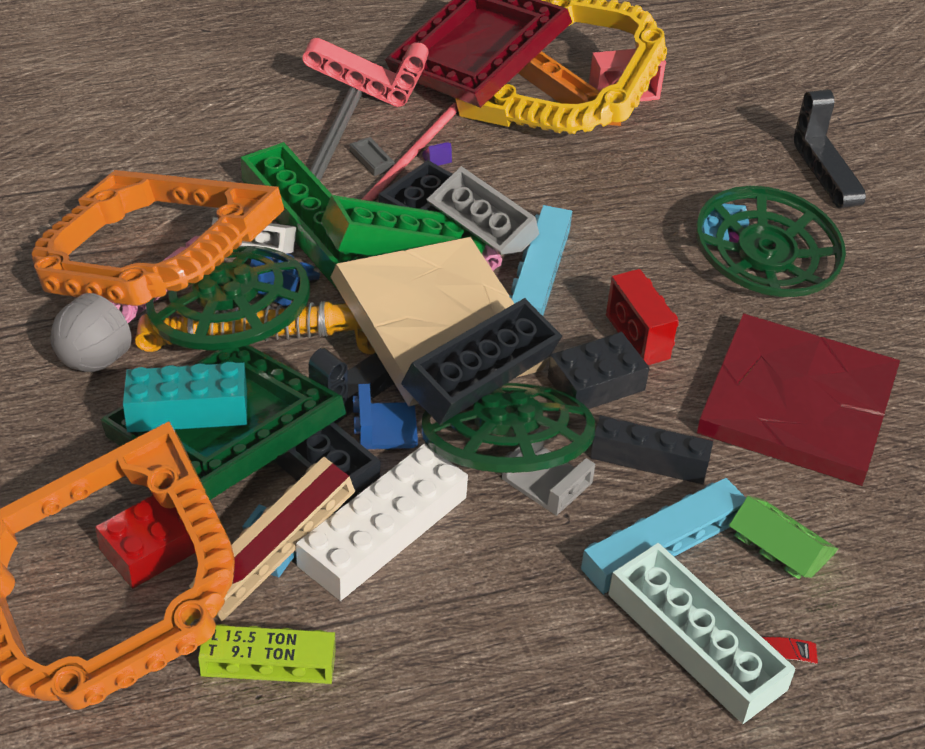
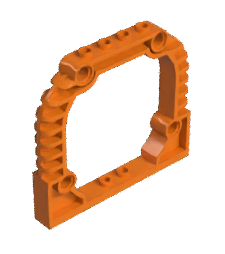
M114 170L78 199L80 206L72 209L71 213L66 214L62 218V221L56 222L52 229H48L43 233L42 238L37 239L32 250V259L44 292L79 297L85 293H94L112 303L138 306L149 302L152 298L165 296L166 290L180 291L188 287V283L201 281L204 275H209L214 271L215 266H219L224 261V258L230 256L233 253V249H237L242 244V241L251 242L284 211L279 187ZM154 201L219 208L217 210L218 220L197 240L176 256L156 264L134 263L118 268L70 261L68 256L105 224L116 223L122 220L126 213L150 206Z
M169 421L0 509V681L12 691L22 696L42 701L61 700L70 709L80 710L89 705L102 702L107 695L120 688H127L133 685L137 679L150 672L163 669L168 662L177 657L194 652L199 645L207 642L215 633L216 625L213 618L225 603L224 598L233 583L235 564L233 548L177 433ZM127 476L131 484L148 487L162 507H176L196 551L198 567L194 585L191 589L183 592L171 601L166 609L164 620L86 661L80 657L68 656L48 666H43L31 660L27 655L6 600V596L12 592L15 586V578L7 569L10 558L18 544L15 533L49 515L58 513L66 506L85 499L91 493ZM200 618L195 625L190 626L195 619ZM78 684L73 691L69 692L72 686Z

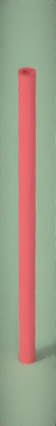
M453 103L361 200L374 201L379 193L395 179L458 112L457 103Z

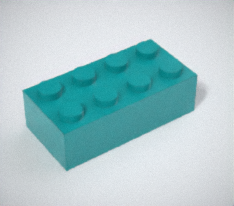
M226 362L223 364H195L193 366L179 367L169 365L163 368L138 367L127 370L123 398L127 432L151 431L168 421L174 429L247 425V388L244 363Z

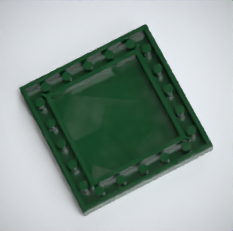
M250 345L218 350L196 364L244 363L247 388V425L174 430L209 500L273 461L277 456L284 454L345 415L346 411L342 396ZM123 406L100 419L106 437L119 446L149 432H127Z

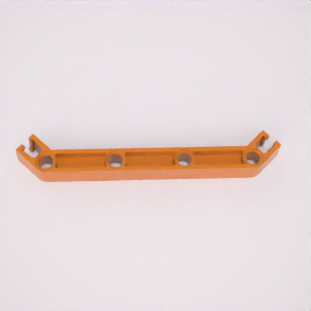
M542 51L518 72L519 75L561 104H580L593 101L600 93L596 88ZM612 121L608 125L621 126V122Z

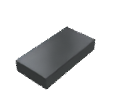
M371 137L350 144L352 154L374 176L389 171L395 164Z

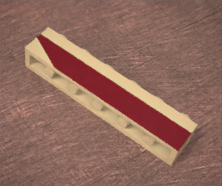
M323 457L316 464L311 465L306 474L296 484L289 486L284 495L274 505L267 507L262 516L251 527H247L241 532L239 538L232 544L235 559L233 583L224 598L225 603L216 615L221 622L296 550V543L328 519L355 492L350 476ZM195 578L193 582L189 585L190 589L194 585Z

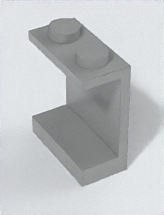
M540 428L536 433L542 432L544 430ZM544 441L532 443L535 455L551 452L543 447ZM518 447L514 452L510 451L505 457L523 456L520 447ZM585 458L576 468L569 463H565L553 468L533 472L502 473V480L557 516L592 484L595 463Z

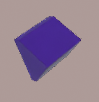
M446 142L429 146L423 151L422 156L425 161L429 160L438 166L452 163L451 143Z

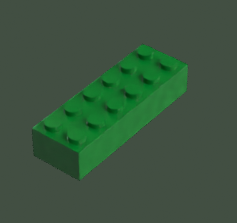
M331 195L321 220L336 249L344 254L356 253L363 254L366 257H373L471 237L481 254L486 246L483 241L443 213Z

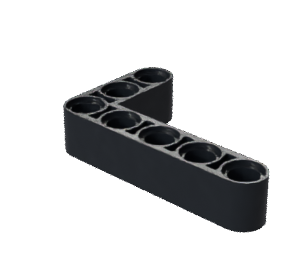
M830 89L806 92L803 96L794 133L795 147L838 209L862 206L866 199L865 189L826 136L835 102L833 92Z
M326 348L316 350L309 360V378L338 393L343 398L346 414L335 420V423L353 413V396H358V384H370L371 400L395 384L376 352L349 370L345 362Z

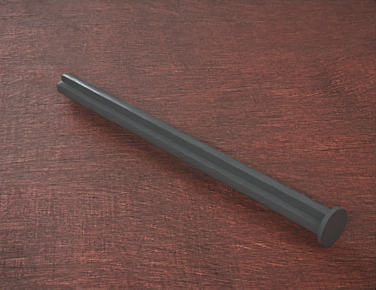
M352 86L310 168V171L319 181L363 93Z

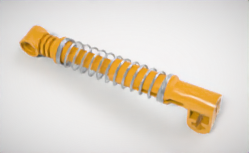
M321 301L319 306H315L311 302L289 326L271 336H276V340H278L279 336H286L289 339V335H297L299 339L301 334H308L310 338L311 334L318 333L319 337H321V333L323 336H332L334 332L355 330L359 350L366 354L375 353L374 348L348 305H332L329 301ZM269 305L266 310H261L256 314L262 324L281 314L286 308L279 305L277 309H273ZM147 314L139 318L135 338L138 348L147 352L159 350L166 343L168 345L173 344L153 330ZM184 316L179 317V319L173 317L171 320L168 317L163 320L165 324L172 328L190 334H195L199 321H194ZM246 318L230 322L210 323L207 335L232 334L251 329Z

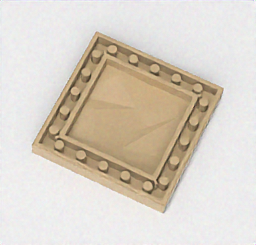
M471 237L338 263L331 275V279L408 406L419 404L401 385L412 362L514 304ZM550 357L518 377L543 371Z

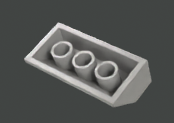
M462 166L426 199L430 205L501 255L523 251L539 235L535 216Z

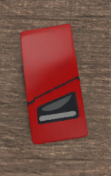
M762 637L785 659L818 663L817 648L814 642L782 637Z

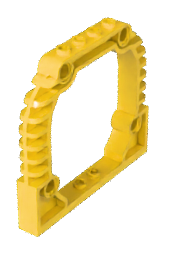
M542 0L568 8L572 20L570 25L574 22L619 29L634 35L636 52L617 84L603 88L595 100L580 104H561L517 94L516 88L510 84L504 85L481 108L456 98L460 117L507 127L514 121L517 125L521 126L528 124L531 128L538 126L545 131L552 129L555 133L567 131L568 134H575L578 130H583V132L592 131L598 124H602L605 127L612 121L623 122L630 117L634 108L638 107L640 97L643 92L647 91L651 78L657 74L659 64L666 58L667 48L664 31L657 27L656 21L648 11L645 12L639 5L631 6L630 2L624 1L621 4L618 0H611L610 2L606 0Z

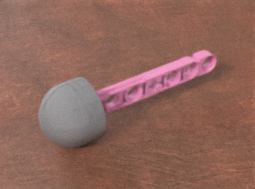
M200 236L193 237L185 243L186 247L178 248L164 260L176 256L188 248ZM94 293L80 295L65 306L54 319L50 336L54 352L62 363L72 369L95 372L108 367L130 348L131 332L128 323L146 309V303L138 306L122 304L121 313L119 310L121 304L112 303ZM160 297L154 298L153 303Z

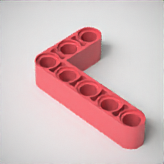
M313 38L307 44L303 54V62L308 67L393 106L401 107L407 103L424 69L429 52L428 48L422 43L411 44L397 72L394 73L325 40Z

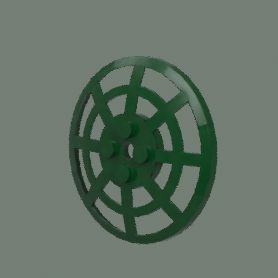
M741 186L724 190L714 195L704 204L696 223L698 246L708 262L732 282L761 294L777 297H799L819 292L837 279L845 262L846 249L842 234L828 215L804 198L780 189L765 186ZM753 198L756 199L757 210L742 211L731 215L723 204L738 199ZM767 200L788 205L804 214L794 222L782 215L767 212ZM714 209L724 220L718 228L716 237L702 232L706 218ZM745 219H757V224H752L746 228L738 223V221ZM767 220L778 222L787 226L788 229L785 231L780 227L768 224ZM812 220L815 221L827 234L833 246L818 248L813 237L804 227ZM729 227L739 235L737 243L723 240L724 233ZM798 234L805 241L809 249H798V245L793 237ZM706 243L716 246L722 259L730 267L726 268L708 249ZM725 249L738 252L743 261L735 264ZM835 255L834 268L827 279L813 275L818 267L820 257ZM796 258H811L810 266L806 271L793 265ZM753 267L765 272L766 279L752 275L745 270ZM788 271L797 277L788 280H778L776 273ZM745 278H748V279H750V280H752V281H755V282H758V283L751 282V281H749V280H747V279H745ZM803 281L816 284L798 289H781L780 287L795 285Z
M239 246L237 249H233V253L227 257H236L232 262L221 263L219 266H215L213 272L209 275H204L203 279L197 283H188V285L192 284V292L178 299L177 291L169 290L170 305L159 313H156L154 309V298L147 302L146 312L153 330L162 338L185 348L224 350L247 346L277 334L299 317L306 307L310 296V284L307 273L297 260L284 252L260 246ZM264 256L272 257L283 262L274 263L272 260ZM249 258L260 261L265 265L252 268L244 263ZM296 269L300 277L298 293L283 288L281 270ZM271 271L274 273L273 285L259 282V274ZM258 291L268 293L255 304H249ZM277 296L293 301L281 314L262 324L256 314L269 306ZM196 300L199 305L204 307L203 313L191 310L185 305ZM239 308L238 311L214 314L216 310ZM176 311L185 318L199 321L195 334H190L172 328L165 324L163 320ZM246 318L251 329L232 334L207 335L210 323L230 322Z
M508 382L493 391L492 395H485L481 400L474 403V410L457 414L440 425L437 422L431 424V415L427 411L424 412L421 422L424 441L439 456L464 467L499 473L533 472L565 464L583 454L592 444L595 436V419L591 411L583 403L564 392L525 383ZM540 395L553 403H540L534 397ZM543 410L560 411L559 420L556 422L543 416ZM569 412L581 414L586 419V427L581 435L566 427L569 422ZM474 419V423L479 429L475 431L462 422ZM451 425L458 433L470 438V441L464 449H460L444 441L436 434V431ZM541 425H543V426H545V427L548 428V429H546V430H544V431H542V432H539V433H535V434H531V435H528V434H527V433H530V432L535 431V430L538 429ZM557 434H561L572 441L569 445L558 450L535 455L532 443L550 439ZM482 442L494 445H519L523 457H496L481 455L475 452Z

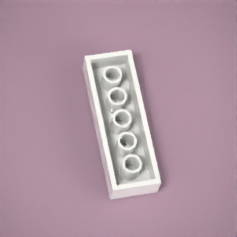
M423 444L296 543L297 567L338 600H343L466 498L468 474L436 454L426 444Z

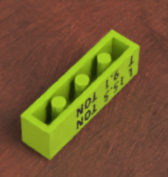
M218 624L213 636L200 646L198 657L200 674L203 677L332 684L336 652L335 632L323 630L303 631L291 628L269 629L258 626L235 627Z

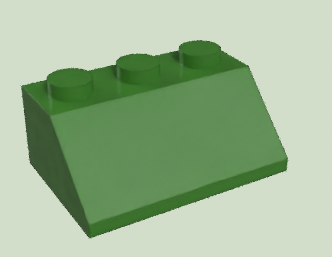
M749 495L729 525L737 531L735 536L748 545L751 542L761 547L760 554L773 562L776 559L786 564L784 570L798 579L801 576L812 578L838 550L837 547L766 500Z

